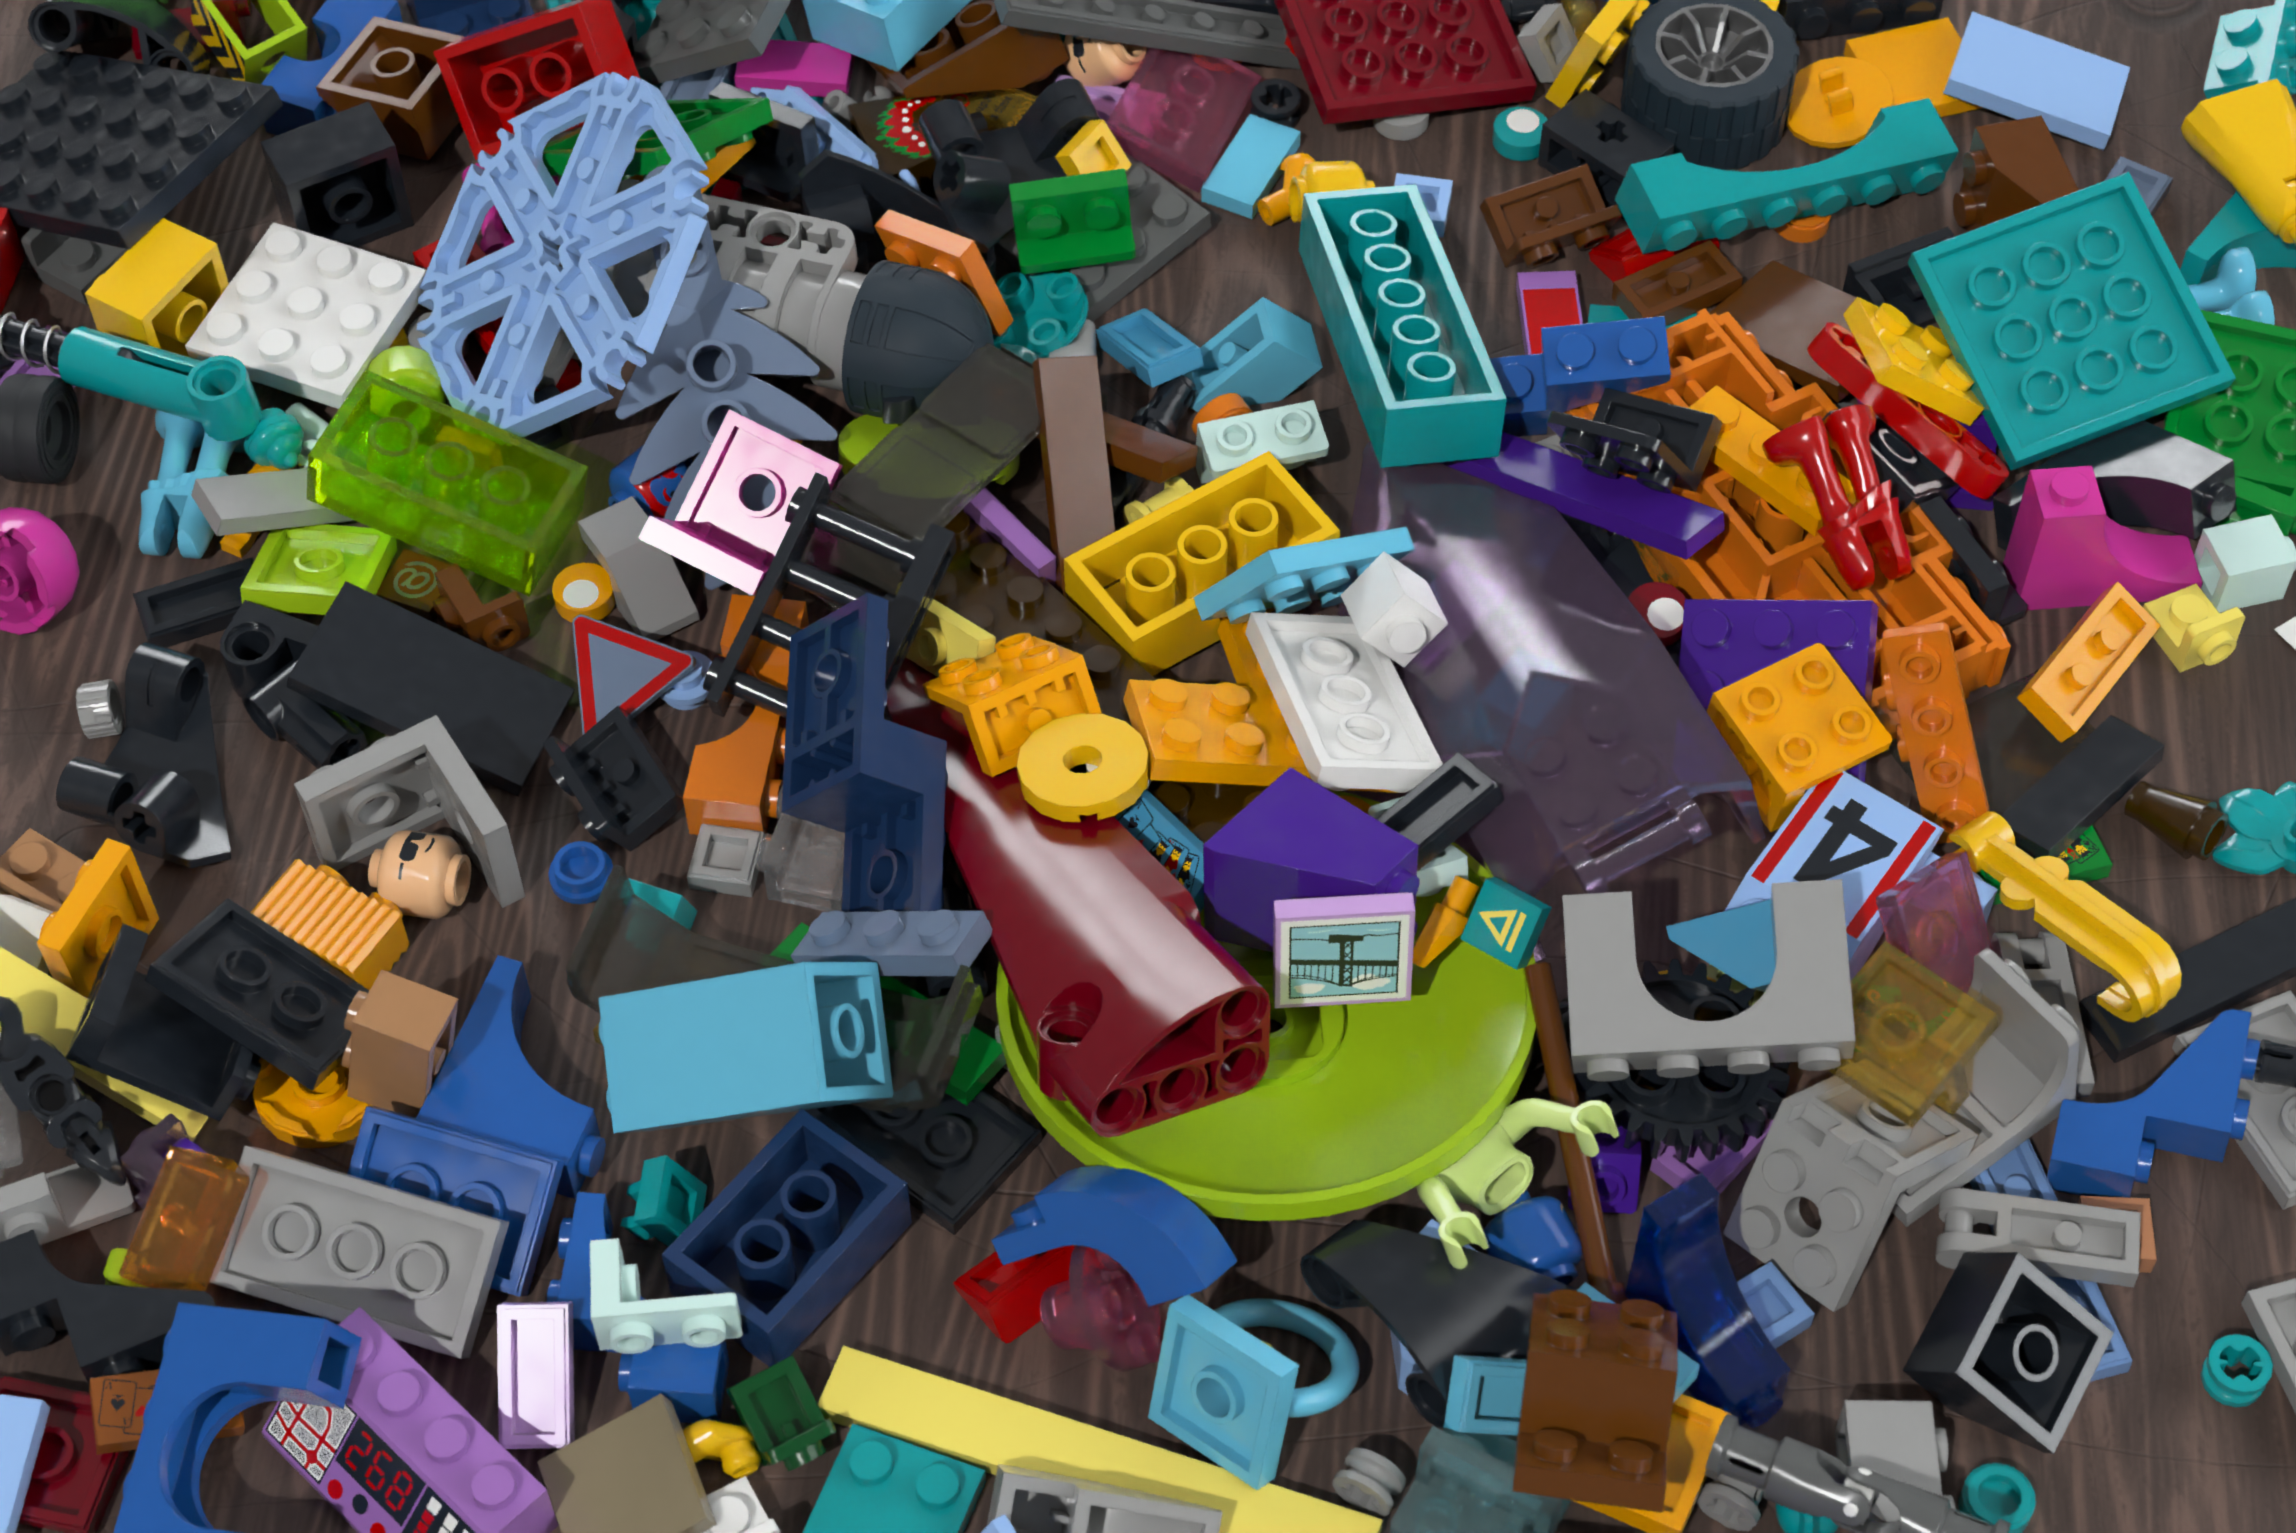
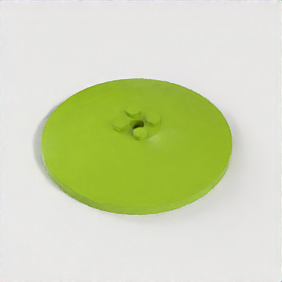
M1328 789L1337 796L1357 797L1370 806L1380 803L1350 793ZM1453 842V846L1468 856V881L1479 887L1465 915L1469 919L1485 879L1492 876L1461 846ZM1450 886L1442 888L1439 893L1432 896H1416L1415 921L1417 922V931L1414 937V944L1434 903H1442ZM1203 908V910L1201 911V913H1200L1199 915H1200V919H1201V926L1204 928V908ZM1461 935L1425 968L1413 964L1410 1001L1275 1008L1273 952L1217 941L1266 990L1271 1003L1270 1019L1278 1021L1283 1025L1280 1030L1270 1033L1267 1071L1259 1083L1241 1095L1120 1136L1107 1138L1098 1135L1068 1101L1050 1098L1040 1091L1037 1085L1036 1048L1000 961L997 970L996 1007L1002 1050L1009 1072L1021 1097L1039 1123L1063 1148L1084 1165L1132 1169L1147 1174L1179 1191L1205 1215L1251 1221H1290L1331 1216L1365 1208L1396 1197L1421 1185L1426 1179L1435 1177L1475 1147L1500 1120L1505 1108L1510 1105L1518 1092L1530 1063L1536 1038V1024L1524 968L1516 970L1463 941L1460 939ZM1533 953L1527 966L1536 963Z

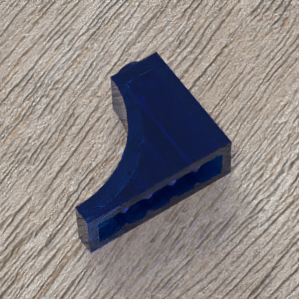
M1701 1172L1643 1208L1626 1293L1628 1300H1647L1662 1306L1665 1311L1677 1312V1349L1700 1365L1697 1378L1687 1388L1696 1400L1738 1417L1739 1426L1747 1423L1750 1428H1755L1772 1418L1784 1403L1782 1396L1791 1369L1763 1332L1738 1286L1729 1264L1720 1232L1718 1218L1720 1194Z

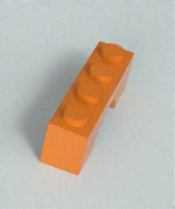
M732 594L720 642L722 656H727L755 596ZM781 599L773 617L800 629L809 626L806 601ZM761 640L746 673L788 691L790 652ZM756 706L747 721L733 733L716 741L695 745L683 795L689 834L698 835L702 823L762 831L765 834L766 840L770 818H780L782 811L783 780H779L782 765H784L786 718Z

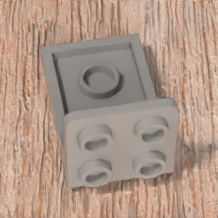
M1985 948L1974 956V973L1971 986L1963 1002L1952 1017L1925 1043L1884 1071L1978 1134L1967 1158L1900 1192L1891 1212L1906 1227L1938 1205L1940 1194L1943 1191L1963 1187L2059 1117L2061 1103L2064 1099L2075 1101L2080 1043V1032L2076 1022L2063 1007L2057 1004L2050 1006L2033 990L2029 978L2018 964L2010 959L2003 961L1989 948Z

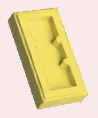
M933 599L906 658L939 677L938 670L952 661L962 658H974L977 661L984 656L994 653L996 637Z

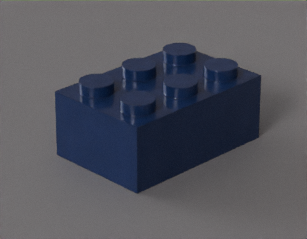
M801 1108L662 1253L670 1293L675 1297L735 1293L742 1320V1336L733 1338V1340L770 1367L789 1357L911 1225L908 1186L904 1180Z

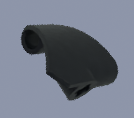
M47 0V2L38 4L31 11L28 18V30L32 40L40 48L50 52L63 51L85 41L114 39L117 35L119 19L137 28L143 64L171 69V60L174 56L182 60L188 72L210 75L211 63L203 46L182 22L155 0Z
M1066 78L1052 83L1041 92L1015 126L998 130L978 132L963 102L956 99L938 101L921 114L918 120V127L936 164L933 175L935 194L953 233L974 240L978 250L983 254L988 252L1014 228L1009 184L1065 177L1066 173L1055 156L1089 120H1101L1081 81Z
M144 642L134 651L126 670V727L105 763L77 756L66 765L57 785V806L62 811L116 828L120 837L130 847L140 852L189 868L230 860L231 848L222 803L208 673L205 671L204 662L201 658L154 643Z

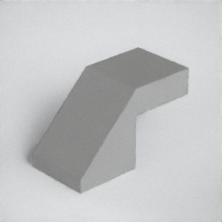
M633 496L578 521L582 540L609 574L619 612L636 634L656 641L700 619L695 604L671 554L639 539L649 517Z

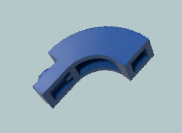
M1102 1165L1079 1167L1066 1171L1036 1194L1034 1200L1013 1210L1010 1215L1014 1223L991 1240L1002 1265L1062 1246L1078 1245L1096 1249L1116 1260L1129 1272L1139 1286L1148 1307L1205 1290L1237 1262L1228 1243L1216 1226L1192 1201L1179 1191L1147 1174L1132 1169H1117Z

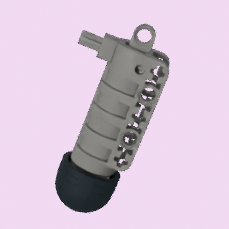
M630 178L620 182L616 194L643 181ZM702 194L703 202L709 205L707 219L722 279L746 286L767 299V306L764 309L734 311L756 320L798 347L820 368L817 376L810 377L811 381L819 387L842 391L846 404L852 412L882 418L883 398L914 396L915 403L919 409L936 408V401L944 392L952 388H963L965 381L968 383L970 373L979 369L983 372V385L985 384L993 361V333L983 306L976 296L961 282L942 272L888 260L878 262L868 274L854 272L858 261L853 232L846 225L835 221ZM773 233H783L789 236L786 242L777 246H766L760 243L764 237ZM652 248L605 269L632 318L638 317L647 307L649 290L658 271ZM695 251V253H694V256H693V258H692L691 263H693L694 260L696 259V256H697V252H696V251ZM563 328L558 332L545 363L543 377L537 386L539 390L551 384L556 386L571 358L580 360ZM769 375V376H774V377L783 378V379H789V378L793 377V376H775V375ZM922 415L916 416L907 423H919Z

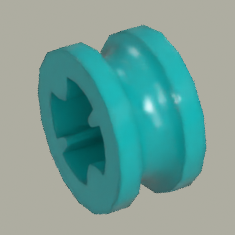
M2240 1334L2225 1335L2215 1341L2209 1350L2208 1356L2202 1364L2200 1377L2205 1390L2213 1399L2223 1405L2235 1408L2244 1407L2259 1399L2272 1376L2273 1364L2268 1351L2253 1338ZM2239 1362L2250 1370L2247 1376L2241 1374L2234 1379H2231L2223 1372L2226 1365L2233 1367Z

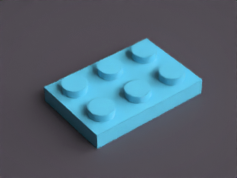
M1407 527L1268 550L1195 596L1194 601L1202 621L1228 616L1230 624L1249 621L1251 612L1265 613L1266 609L1274 608L1276 613L1290 614L1309 606L1314 600H1320L1322 607H1330L1343 603L1341 594L1383 551L1394 559L1399 560L1414 551L1415 548Z

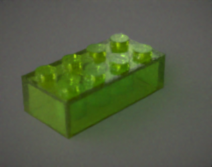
M365 370L308 454L306 499L451 563H457L460 567L530 597L583 510L588 466Z

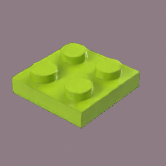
M319 524L271 530L240 587L242 603L247 600L283 614L326 615L346 581L376 595L397 552L395 529Z

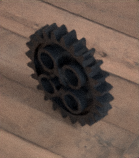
M1672 959L1668 973L1661 975L1650 961H1644L1641 980L1647 991L1661 1006L1678 1016L1696 1021H1718L1736 1016L1752 1006L1756 991L1746 988L1735 994L1730 990L1732 977L1727 974H1723L1716 982L1707 980L1706 963L1702 962L1695 968L1691 976L1683 974L1678 959ZM1569 1038V1043H1570L1569 1054H1570L1571 1063H1572V1056H1571V1039ZM1790 1062L1770 1063L1769 1070L1756 1074L1728 1072L1727 1065L1702 1066L1699 1067L1698 1074L1682 1078L1661 1077L1657 1074V1069L1629 1070V1077L1617 1081H1593L1587 1078V1072L1574 1073L1577 1092H1586L1584 1102L1591 1100L1605 1102L1611 1109L1617 1128L1621 1126L1627 1130L1624 1141L1625 1148L1630 1149L1643 1138L1650 1141L1651 1158L1657 1159L1665 1145L1674 1146L1680 1163H1686L1691 1147L1699 1146L1703 1155L1709 1161L1715 1159L1719 1141H1722L1729 1149L1736 1153L1741 1150L1745 1133L1759 1139L1762 1136L1766 1119L1774 1120L1782 1098H1785L1790 1081V1076L1787 1074ZM1637 1085H1649L1657 1090L1642 1089ZM1706 1087H1716L1723 1090L1724 1092H1714Z

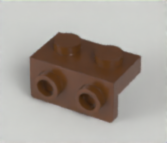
M1587 164L1485 198L1479 206L1505 268L1523 262L1526 263L1527 268L1541 266L1555 259L1559 255L1558 250L1574 244L1577 245L1580 251L1597 246L1610 238L1609 230L1622 216L1618 205L1605 207Z

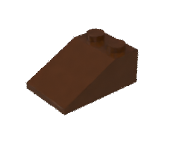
M971 0L898 72L866 59L864 60L904 97L918 98L1023 88L1029 83H1036L1046 79L1052 74L1054 68L1070 59L1059 33L1001 25L993 0Z
M2042 116L1975 127L1970 151L1966 152L1963 157L1964 175L1960 191L1953 198V212L1957 224L1960 227H1965L1967 232L2079 191Z

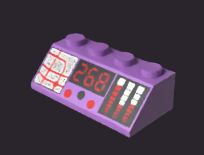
M358 1307L338 1324L340 1327L362 1338L344 1409L278 1401L261 1431L264 1438L357 1533H551L559 1526L547 1489L361 1307Z

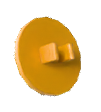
M1839 56L1818 60L1801 69L1796 74L1786 126L1794 137L1811 146L1835 149L1856 145L1865 138L1879 110L1894 106L1891 81L1879 67L1864 59Z

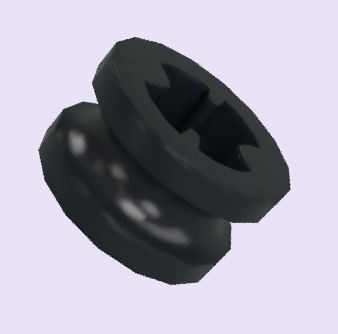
M1278 78L1266 79L1252 89L1250 114L1293 129L1300 119V91L1293 83ZM1273 104H1277L1278 108H1273Z

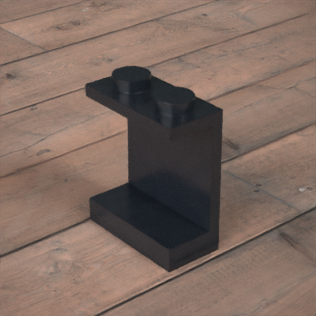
M123 923L98 969L65 1058L221 1121L234 1097L243 1101L248 1098L258 1078L262 1064L252 1060L254 1052L145 981L146 975L136 971L149 934Z

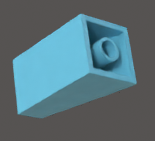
M800 962L598 997L601 1018L599 1022V1036L604 1046L608 1080L606 1101L612 1116L613 1133L655 1131L799 1111L801 1108L807 1110L894 1097L878 962Z

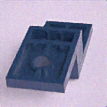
M868 592L790 636L781 813L845 833L842 912L942 910L944 906V893L942 891L943 851L946 844V832L944 830L945 790L948 784V772L946 770L947 741L884 719V710L888 698L885 676L886 651L890 642V632L887 628L889 600Z

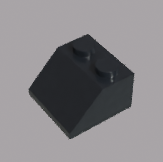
M1964 1252L1902 1371L1951 1411L2043 1453L2054 1454L2114 1333L2019 1252Z

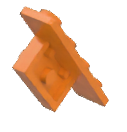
M1943 622L1888 629L1882 633L1881 642L1888 672L1884 675V687L1889 711H1898L1900 724H1897L1896 728L1899 756L1902 763L1910 762L1922 816L1944 828L1936 844L1953 842L1949 838L1951 833L1990 811L1948 624Z

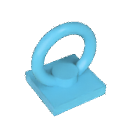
M1185 1295L1169 1305L1148 1418L1255 1490H1259L1275 1479L1288 1418L1320 1414L1343 1402L1352 1393L1357 1384L1360 1371L1359 1357L1350 1338L1336 1323L1308 1307L1278 1299L1253 1298L1230 1302L1212 1310L1192 1296ZM1257 1326L1276 1327L1308 1338L1317 1344L1329 1357L1331 1362L1330 1374L1323 1381L1315 1385L1294 1388L1299 1365L1246 1332L1243 1328Z

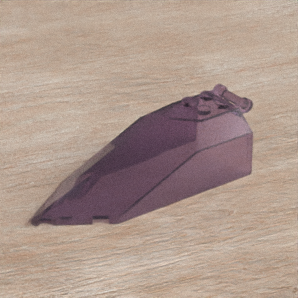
M1371 441L1368 442L1362 453L1363 461L1359 486L1356 492L1350 536L1407 527L1415 550L1397 561L1428 582L1448 622V625L1405 667H1402L1392 659L1391 661L1442 763L1447 762L1456 753H1460L1500 787L1505 800L1460 836L1471 856L1487 870L1490 877H1497L1534 897L1558 870L1569 866L1585 894L1605 893L1609 891L1607 883L1687 840L1694 845L1712 835L1702 812L1694 800L1691 799L1699 794L1720 792L1752 843L1756 844L1764 840L1766 836L1750 778L1656 633L1555 507L1500 488L1498 485L1440 463L1380 468ZM1344 602L1339 605L1338 616H1350ZM1669 810L1673 814V817L1594 860L1589 855L1593 851ZM1540 936L1533 950L1535 962L1546 958L1540 942Z

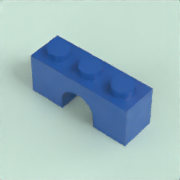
M326 0L312 18L322 59L303 61L283 55L262 82V85L274 87L283 104L264 123L266 132L280 135L338 113L318 95L316 86L374 16L403 23L398 0Z

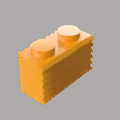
M296 859L250 912L369 991L381 969L387 972L391 971L393 963L399 961L401 953L407 952L409 940L402 920L403 914L395 903L382 898L377 892L371 893L369 897L363 892L358 893L333 868L319 865L315 870L310 864L305 865L300 859Z

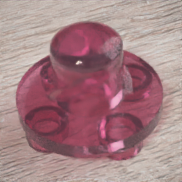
M1075 1245L1070 1260L1069 1280L1049 1286L1041 1298L1040 1316L1047 1336L1056 1346L1064 1350L1075 1348L1093 1350L1106 1365L1121 1372L1131 1371L1159 1361L1161 1351L1159 1306L1165 1302L1148 1307L1139 1286L1121 1264L1096 1249Z

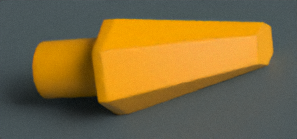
M1455 875L1442 903H1434L1413 947V964L1425 968L1463 933L1468 921L1465 915L1479 889L1477 885Z

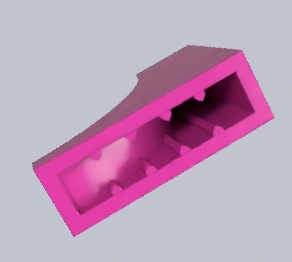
M2092 465L2030 470L2003 560L2007 580L2027 604L2026 611L2091 606L2104 590L2117 581L2137 602H2150L2193 584H2197L2201 589L2203 582L2187 536L2144 533L2122 526L2106 516Z

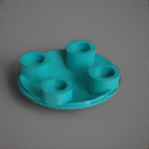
M1011 272L998 280L996 285L1014 321L1000 337L993 334V359L1006 365H1030L1036 359L1049 358L1050 352L1062 348V346H1068L1081 331L1089 309L1088 297L1077 276L1070 272H1050L1033 274L1026 277L1023 273Z

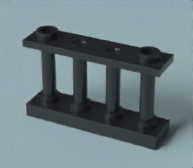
M815 472L808 489L801 486L798 487L791 498L785 515V521L791 524L727 656L724 657L718 654L708 669L703 689L709 691L706 699L712 712L725 717L734 696L786 718L788 691L751 676L746 671L761 640L790 652V636L802 630L773 617L789 583L842 607L867 592L889 600L887 628L890 632V642L886 651L885 687L887 694H889L957 550L955 532L931 522L924 539L915 536L909 541L827 505L832 495L828 478ZM815 528L901 564L900 571L906 573V576L897 595L888 592L885 597L800 561Z

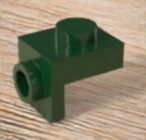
M793 1355L726 1389L743 1425L747 1427L753 1437L755 1448L760 1453L764 1466H771L783 1461L789 1472L826 1452L821 1439L836 1432V1429L830 1418H824Z

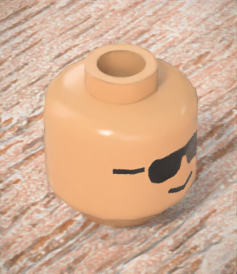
M1066 35L1063 45L1070 60L1066 61L1064 66L1068 73L1074 79L1081 81L1084 86H1115L1136 77L1141 71L1147 48L1138 45Z
M401 830L392 834L384 849L377 848L374 850L368 868L369 885L377 888L378 894L382 898L395 903L403 915L429 919L442 918L450 912L453 906L462 905L467 896L471 879L470 858L468 855L461 854L460 846L452 837L413 830Z

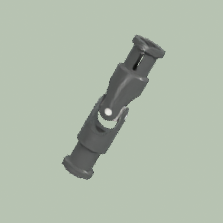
M1728 1413L1720 1425L1705 1468V1476L1716 1479L1721 1474L1763 1490L1764 1499L1799 1513L1830 1518L1839 1527L1853 1533H2008L2011 1525L2010 1522L2002 1519L1992 1524L1951 1508L1950 1499L1863 1467L1846 1466L1840 1459L1825 1451L1788 1436L1780 1442L1739 1426L1738 1417ZM1879 1492L1885 1495L1898 1508L1901 1516L1900 1520L1875 1522L1867 1519L1870 1515L1871 1506L1875 1504L1879 1497Z

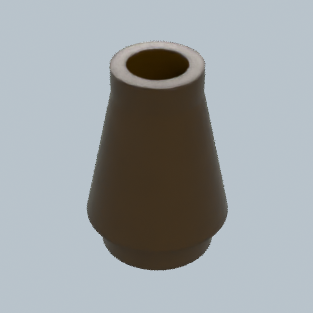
M2140 781L2134 787L2124 808L2126 816L2138 821L2184 859H2189L2192 856L2202 861L2208 859L2220 844L2228 824V815L2217 810V803L2215 801L2155 787L2145 781Z

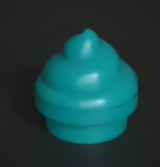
M279 408L262 410L261 422H259L257 428L250 435L244 437V450L249 458L260 466L272 465L280 470L291 469L297 465L298 456L302 452L304 437L302 426L294 416L285 414Z

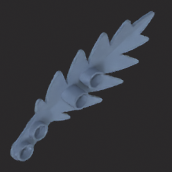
M667 165L653 169L645 177L644 181L660 174ZM698 189L693 197L703 202L701 189ZM706 214V215H705L704 217H702V218L705 219L706 221H708V219H707V214ZM708 222L696 248V259L689 265L666 321V327L661 333L654 353L651 354L646 351V364L642 368L636 366L615 413L618 419L625 420L681 391L652 429L638 455L629 478L632 485L638 486L699 454L685 472L666 511L664 519L674 521L729 409L791 440L834 441L837 438V431L813 410L775 386L751 376L815 377L819 374L820 368L798 347L775 331L754 319L734 311L764 309L767 306V299L746 286L722 279ZM668 241L652 247L657 270L661 261L670 251ZM758 475L747 481L743 489V498L746 505L754 511H762L773 503L775 487L767 476ZM832 490V495L827 505H833L837 501V496ZM808 543L800 561L816 566L818 563L817 556ZM705 572V587L708 590H714L727 583Z

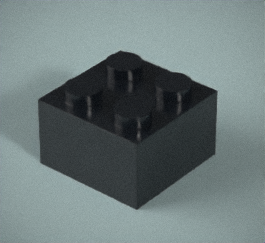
M369 101L260 142L282 222L285 226L355 248L414 226L395 144Z

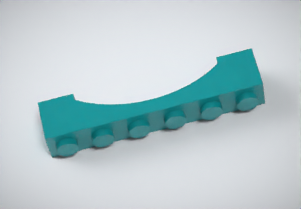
M1929 98L1881 108L1862 141L1836 156L1802 167L1765 172L1721 170L1686 162L1682 153L1633 163L1624 177L1615 201L1643 254L1663 249L1677 251L1693 242L1715 237L1718 239H1729L1745 230L1763 226L1776 228L1797 218L1815 214L1823 217L1849 206L1862 203L1876 205L1890 197L1910 192L1924 194L1930 192L1945 180L1946 173L1959 150Z

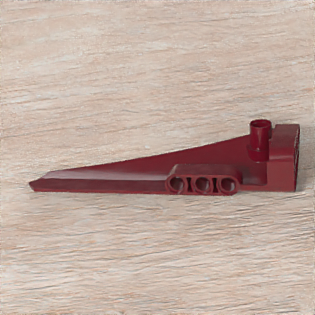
M905 658L888 694L885 710L891 722L947 741L946 770L948 772V784L945 790L944 813L946 840L977 910L984 911L993 929L990 940L1037 1051V1085L1040 1091L1050 1098L1068 1101L1098 1135L1109 1138L1156 1124L1251 1090L1261 1081L1267 1071L1269 1062L1271 1005L1269 994L1201 926L1198 908L1188 890L1114 816L1098 820L1096 813L1089 816L1080 815V822H1063L1039 813L1025 800L1021 790L1017 766L994 777L983 773L963 714L928 698L923 684L937 678V676L910 659Z

